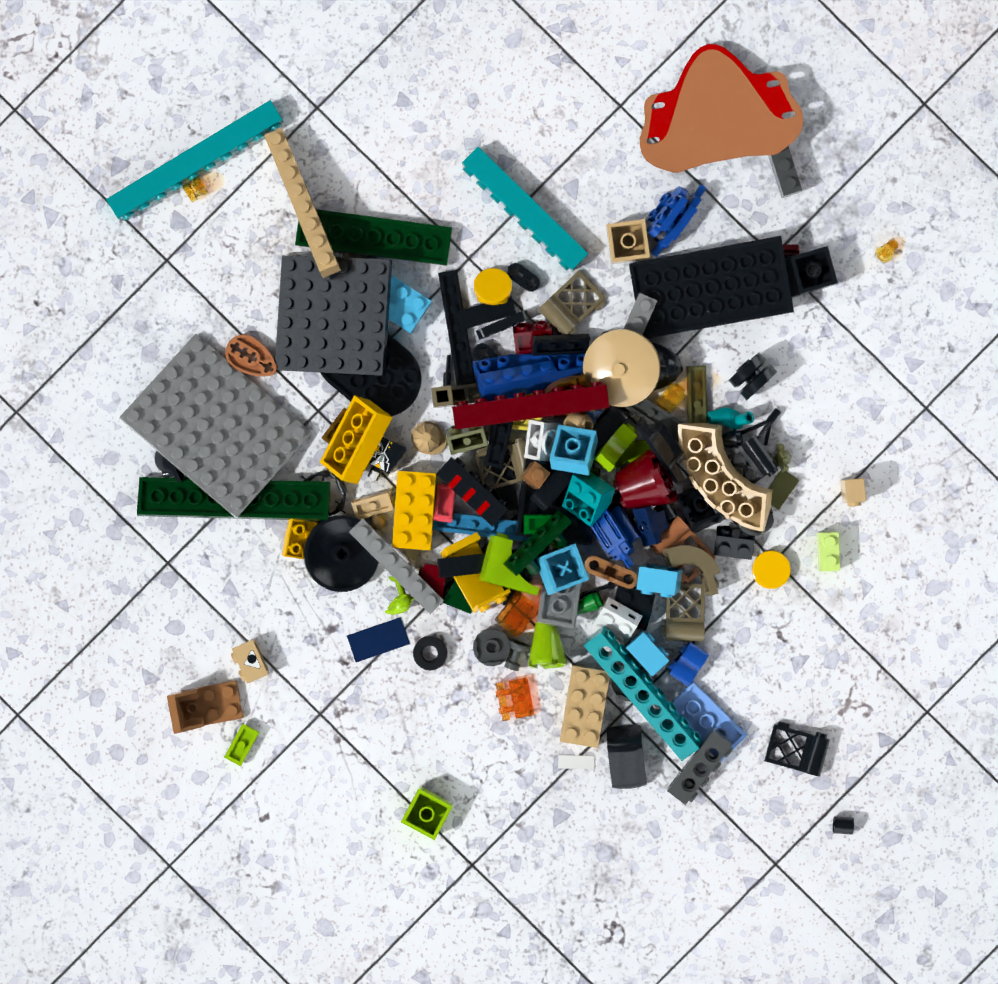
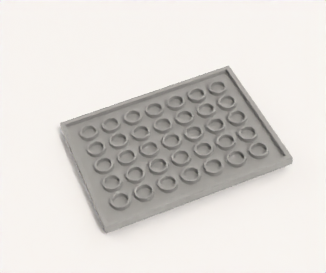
M197 334L187 342L119 417L122 422L236 519L312 434L309 429L241 371L233 368L221 354Z

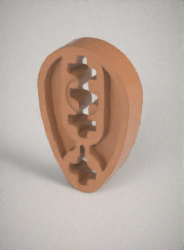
M243 334L235 336L228 342L225 355L228 363L233 368L259 377L273 376L277 372L274 357L254 337ZM239 343L240 349L244 350L247 348V353L251 355L256 353L257 361L249 363L248 357L244 356L241 358V353L238 351L233 353L231 345ZM260 362L263 364H270L271 362V367L274 368L273 371L266 373V368Z

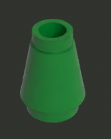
M592 592L579 601L577 614L581 615L600 610V607L604 605L600 594Z

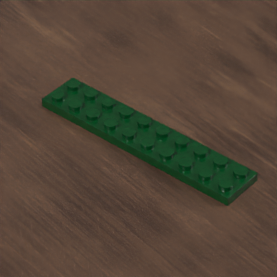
M139 477L138 516L236 519L189 478H184L183 482H178L175 478ZM271 480L237 519L328 520L331 484L330 482Z

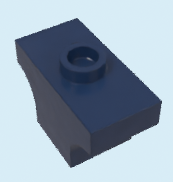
M651 506L633 509L643 546L661 543L663 531L669 528L664 510L654 511Z

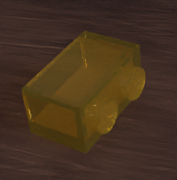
M671 383L655 402L671 414L686 397V394H684L685 389L678 383L675 385Z

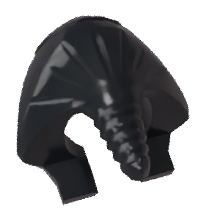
M652 343L659 355L661 365L659 381L653 390L655 391L676 381L683 372V366L674 352L662 345Z

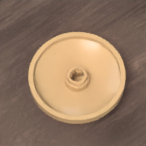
M617 329L602 334L589 346L583 361V374L587 386L591 387V383L602 381L603 385H607L609 404L616 407L632 406L646 399L655 389L660 377L661 365L655 347L646 337L632 330Z

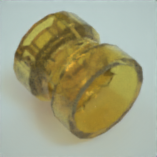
M199 176L193 179L192 183H186L182 186L192 203L200 195L204 196L209 193Z

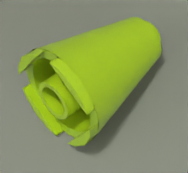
M536 622L528 662L530 668L538 669V665H540L543 669L567 665L557 626Z

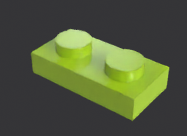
M242 723L224 758L242 766L260 732Z

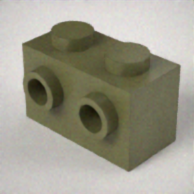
M455 425L446 429V439L451 455L488 446V435L485 426L455 430Z

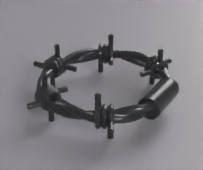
M328 469L317 472L307 478L301 476L304 479L303 481H311L317 476H322V481H324V477L334 478L343 498L340 503L335 501L338 505L333 512L329 513V517L340 511L344 514L346 513L343 509L345 508L348 490L344 481L329 472Z

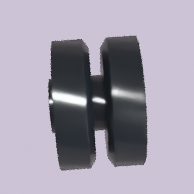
M760 352L744 362L728 380L734 388L739 387L744 382L747 383L740 390V394L746 400L777 373V370L772 365H767L761 371L759 370L766 360Z

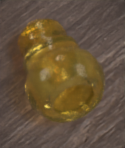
M890 239L886 244L876 249L875 256L881 262L888 263L891 261L892 255L899 244L894 239Z

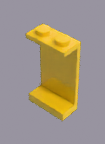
M476 532L444 548L440 554L442 558L483 554L478 545V541L481 538ZM480 573L454 576L473 613L478 611L483 613L491 608L490 605L495 602L497 605L507 600V596L511 592L510 589L504 591L501 586L480 581Z

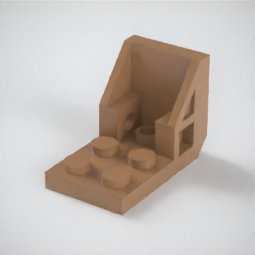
M237 680L177 691L167 695L174 734L201 728L205 725L244 718Z

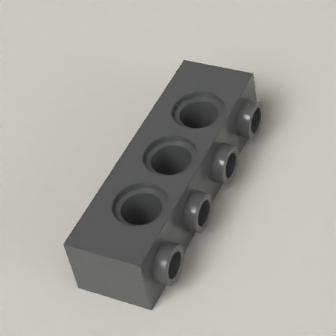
M713 728L702 742L700 749L692 755L668 786L667 791L685 805L688 801L692 803L698 795L696 792L700 786L704 787L710 779L708 777L712 771L715 773L721 766L719 761L723 756L727 758L732 752L733 748L731 746L733 741L716 728ZM714 748L718 751V755L712 757L708 754V750ZM699 763H703L707 769L705 771H698L696 766ZM691 778L695 781V784L687 786L684 781Z

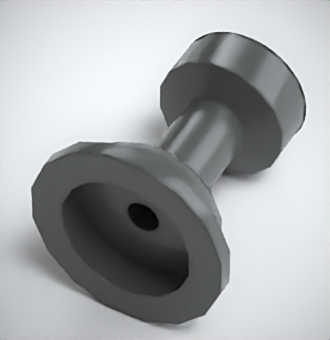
M509 639L510 647L514 651L511 659L506 660L504 666L510 670L519 671L520 664L517 663L521 653H525L527 649H530L531 646L519 640Z

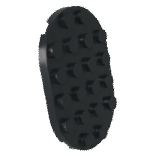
M389 333L387 336L385 376L321 373L323 378L350 402L354 395L369 399L390 416L404 412L414 403L420 392L422 382L421 370L416 358Z

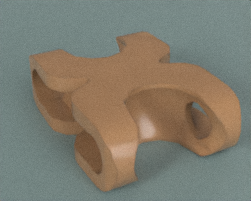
M595 555L586 557L585 569L587 572L628 589H632L637 585L638 576L632 570ZM593 560L598 562L596 569L589 567V563ZM627 574L632 576V580L629 583H625L623 580Z

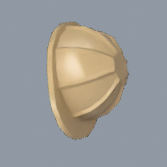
M421 422L413 428L411 433L413 447L419 452L437 455L446 447L447 439L445 434L435 423Z

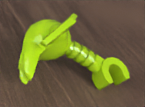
M389 576L391 581H395L399 596L394 598L385 613L391 615L404 613L410 608L415 598L406 594L405 588L393 576Z

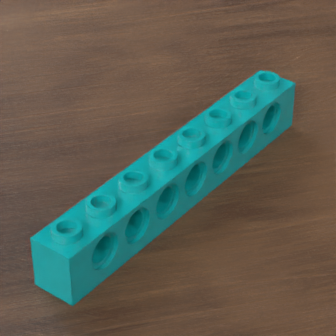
M603 626L586 639L583 646L681 761L700 749L702 741L698 732L690 728L687 719L679 715L675 705L672 702H668L663 691L657 688L652 683L651 677L640 669L637 660L629 656L626 647L618 643L611 630H607ZM603 647H609L612 651L608 652ZM616 661H621L624 666L617 665ZM628 676H634L636 680H630ZM641 690H645V691H647L649 694H648V695H644V694H642L640 691H641ZM652 705H659L661 709H655ZM665 719H670L673 723L669 724ZM677 734H683L685 738H680Z

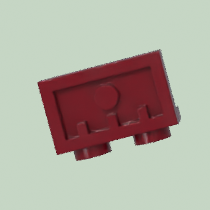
M538 321L534 324L519 323L513 326L516 354L531 353L533 336L552 335L551 323Z

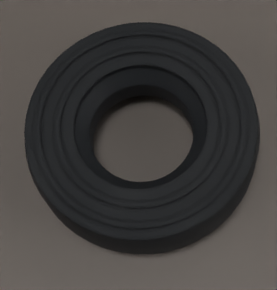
M423 637L414 646V661L424 670H436L447 659V647L438 637ZM434 646L438 651L436 659L432 661L426 660L423 657L424 648Z

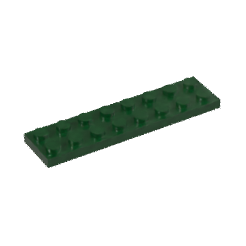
M316 209L333 251L447 266L452 227ZM298 220L295 246L309 247Z

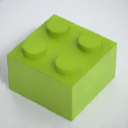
M419 786L401 823L435 841L453 807V803Z

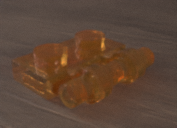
M527 677L509 680L510 688L504 689L503 682L495 683L497 690L495 695L498 697L500 705L498 710L499 714L502 715L503 721L510 720L509 712L513 711L515 712L516 719L535 715ZM511 694L513 705L507 706L506 695Z

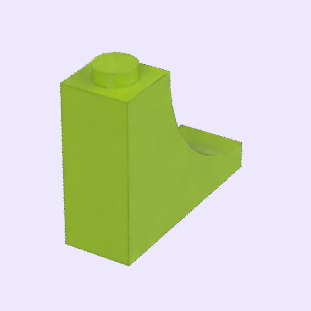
M623 423L595 454L594 460L602 468L610 472L615 467L620 456L637 438L635 434L636 429L629 423L626 425Z
M497 533L496 536L491 535L479 580L523 593L538 595V587L528 583L520 574L515 576L503 565L512 555L513 540L507 539L508 535Z

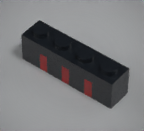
M451 457L436 475L493 527L509 510L506 507L508 503L500 496L497 499L492 494L494 490L488 484L482 485L478 481L480 477L474 471L468 472L464 468L466 464L460 458L454 459Z

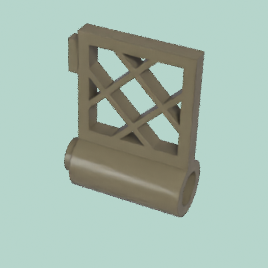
M578 270L538 311L562 335L574 334L578 330L576 326L593 309L598 311L605 304L603 300L606 297ZM577 277L584 282V289H573V281ZM561 292H570V302H562L557 296ZM573 292H584V303L573 302ZM586 292L595 293L599 299L595 303H586ZM573 305L584 306V313L579 318L573 313Z
M525 437L515 439L514 444L508 445L507 449H509L510 459L507 464H503L505 468L500 476L490 470L491 466L487 469L480 463L479 457L486 455L488 447L477 450L478 454H474L482 485L486 483L485 478L488 472L499 477L495 485L490 486L492 489L522 481L520 476L523 473L524 459H528L524 458ZM511 460H512L513 467L509 466V463H510ZM507 467L515 471L516 479L508 481L502 477ZM482 468L487 471L485 475L483 474ZM500 479L506 481L498 484Z
M681 583L680 590L684 594L676 601L673 597H662V599H666V623L662 625L661 636L665 637V641L704 642L705 591L703 584ZM692 588H701V596L696 601L687 594ZM685 595L693 603L686 611L677 603ZM676 604L683 613L678 618H670V609ZM695 605L700 610V618H692L687 612Z

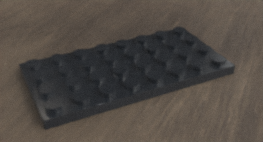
M781 236L629 263L635 301L639 293L657 300L643 332V336L647 339L794 313Z

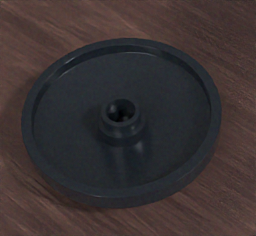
M347 515L331 516L328 520H322L317 523L309 532L303 547L304 565L310 577L320 586L335 592H348L360 588L374 575L379 562L349 533L361 521L360 519Z

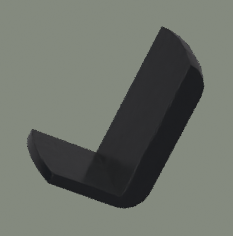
M622 725L606 728L612 788L632 789L647 785L641 725Z

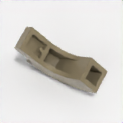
M476 383L431 388L433 408L457 406L456 402L468 401V404L476 403L475 399H481Z
M673 545L662 548L667 567L674 568L683 564L694 566L700 574L705 594L710 596L719 594L717 589L719 588V583L714 575L720 573V570L715 560L707 552L689 545Z

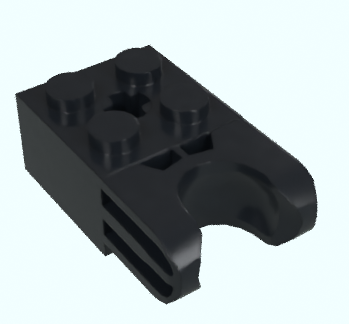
M828 246L785 258L792 298L839 285ZM812 266L820 268L816 276H813V273H809L812 270Z

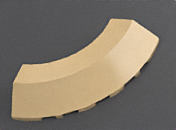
M679 423V446L684 452L682 462L686 466L692 484L705 498L704 500L713 509L725 515V518L731 519L746 528L763 532L771 509L772 489H767L750 482L735 469L723 445L722 425Z

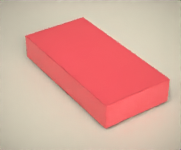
M437 484L433 521L452 523L456 493L447 484Z

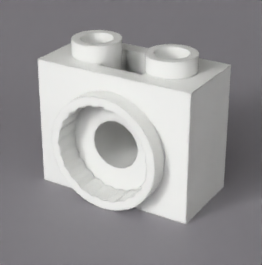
M529 419L524 458L550 461L549 458L558 425H562V422L548 419Z

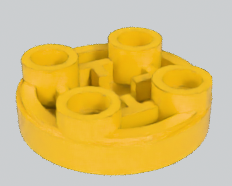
M485 269L474 280V293L480 303L488 305L505 304L511 295V278L501 269Z
M772 550L765 551L755 558L752 564V575L760 586L767 589H776L783 586L789 579L791 572L790 563L782 553Z

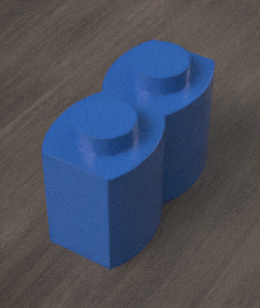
M691 642L682 645L678 651L681 655L677 661L673 659L668 666L670 670L668 674L688 687L709 657L708 653Z

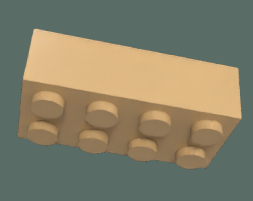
M572 664L560 742L598 748L610 678L604 669Z

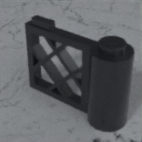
M754 435L728 455L733 466L744 468L743 477L746 478L747 469H753L757 473L758 477L754 480L747 479L754 484L764 476L768 475L771 477L779 471L777 469L779 466L778 462L757 435ZM738 452H741L745 458L744 465L734 463L735 455Z
M780 721L778 725L774 724L764 761L820 777L830 742L827 734L816 732L815 735L791 729L789 728L790 724ZM776 730L785 731L788 739L778 743L775 737ZM798 735L807 737L805 745L797 748L792 738ZM790 740L795 750L785 755L780 745ZM779 747L784 757L779 760L770 759L771 750ZM797 752L801 758L799 766L792 765L787 757Z

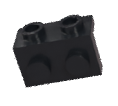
M717 526L713 555L752 560L755 536L749 535L739 528Z

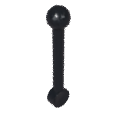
M608 582L607 585H603L585 592H580L579 599H582L585 595H588L592 592L594 593L607 588L613 589L615 587V583Z

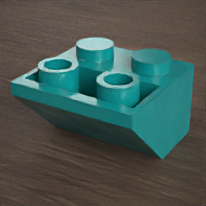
M591 471L590 475L575 473L572 475L562 507L589 526H593L609 507L615 488Z

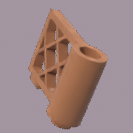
M676 516L668 524L669 528L663 531L661 535L662 542L649 546L656 555L660 553L664 557L662 548L680 544L684 545V541L691 535L695 540V547L698 548L699 544L702 550L707 552L713 559L716 558L702 541L691 532L690 528L679 516ZM694 567L693 573L688 577L683 573L682 583L684 581L689 583L699 574L698 570Z

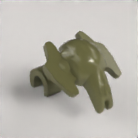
M776 444V453L773 457L778 462L782 473L789 470L787 464L791 462L792 456L788 450H784L783 444Z

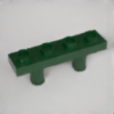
M558 510L503 565L515 576L524 568L531 575L538 574L540 567L534 559L552 541L560 549L564 548L568 541L562 535V532L572 522Z

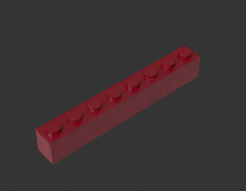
M602 381L593 382L591 387L583 388V384L572 385V390L564 391V387L552 388L551 393L537 390L533 391V395L526 396L524 392L514 394V398L506 399V395L496 396L495 401L487 402V398L475 399L476 403L468 404V401L456 402L457 406L452 407L455 430L610 408L607 385H603Z

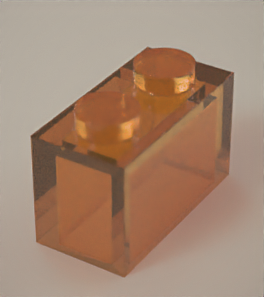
M516 591L495 618V621L517 638L526 630V625L529 621L536 617L539 606L520 591Z

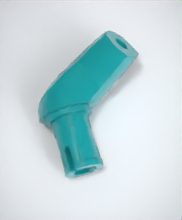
M723 407L707 412L709 424H722L733 430L741 429L743 425L754 422V415L750 411L740 414L736 410Z

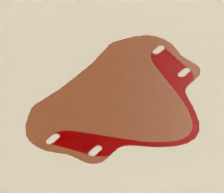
M706 44L692 54L673 90L654 94L646 99L644 104L645 123L640 136V149L647 162L657 168L673 173H679L703 164L734 158L776 155L793 143L801 133L803 113L798 103L792 97L788 81L783 73L775 71L753 74L726 48L717 44ZM778 80L780 82L778 86L767 87V82ZM663 102L665 104L663 108H652L654 103ZM795 112V116L792 118H782L783 113ZM659 137L658 143H647L648 138Z

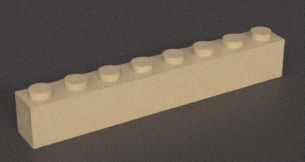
M280 128L264 135L319 272L325 278L341 271L283 129Z

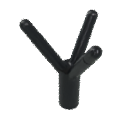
M775 408L766 421L744 429L741 433L745 434L764 426L758 438H761L766 431L764 445L767 446L771 425L781 414V411Z

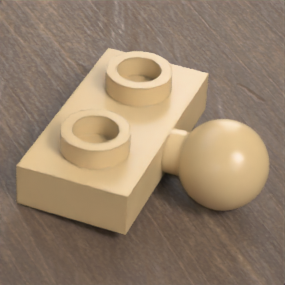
M388 490L351 500L355 517L363 519L372 516L370 525L375 530H381L385 526V519L379 514L393 510Z

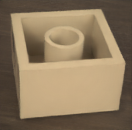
M645 219L606 225L611 264L650 259Z

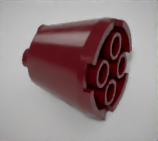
M651 449L618 471L615 475L616 480H613L615 490L620 491L622 496L620 500L624 508L631 509L673 503L678 499L677 491L672 489L674 487L673 480Z

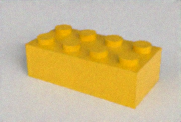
M354 395L320 463L342 481L358 484L393 417L371 400Z
M397 471L392 548L431 550L436 473Z

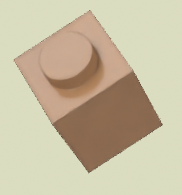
M536 461L530 462L520 476V479L533 489H540L550 475V472Z

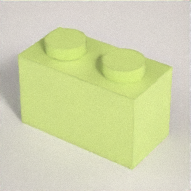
M839 532L817 533L818 571H840Z

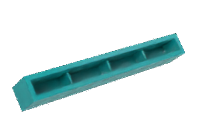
M479 147L462 162L464 166L462 170L469 177L473 175L478 180L476 184L482 190L487 189L492 193L490 197L497 204L501 202L505 206L503 210L510 217L515 216L519 220L517 223L525 231L529 229L533 233L531 237L538 244L542 242L547 247L545 251L551 257L556 256L560 260L559 264L566 271L568 269L573 271L588 256V253Z

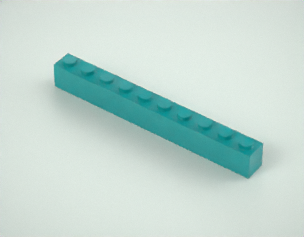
M269 100L108 197L106 200L116 217L120 221L123 219L127 221L139 209L143 211L151 206L150 203L154 200L160 201L167 196V192L172 189L173 191L179 190L183 187L182 183L187 180L191 182L200 176L199 173L204 170L206 172L216 167V163L221 160L223 162L227 161L235 151L241 152L249 147L248 144L254 140L258 142L263 139L265 133L270 130L273 132L280 129L284 121L272 101Z

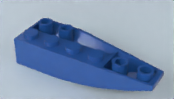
M586 353L532 356V354H509L473 361L478 393L481 399L487 398L488 402L495 401L496 396L506 395V399L514 398V394L525 392V395L533 393V391L545 390L548 385L559 379L583 374V361Z

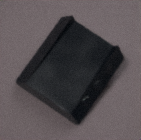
M695 487L677 494V501L692 533H697L714 524L721 523L725 519V515L713 509Z

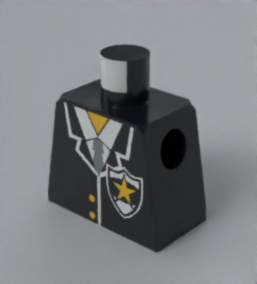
M382 437L369 462V465L372 467L368 477L378 481L382 471L390 474L407 448Z

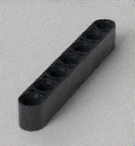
M611 406L593 426L592 430L596 431L598 438L595 454L630 416L622 407ZM553 470L540 489H536L529 499L542 511H545L569 485L572 475L575 473Z

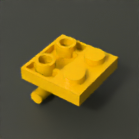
M289 519L284 537L282 556L303 559L305 540L311 529L318 522Z

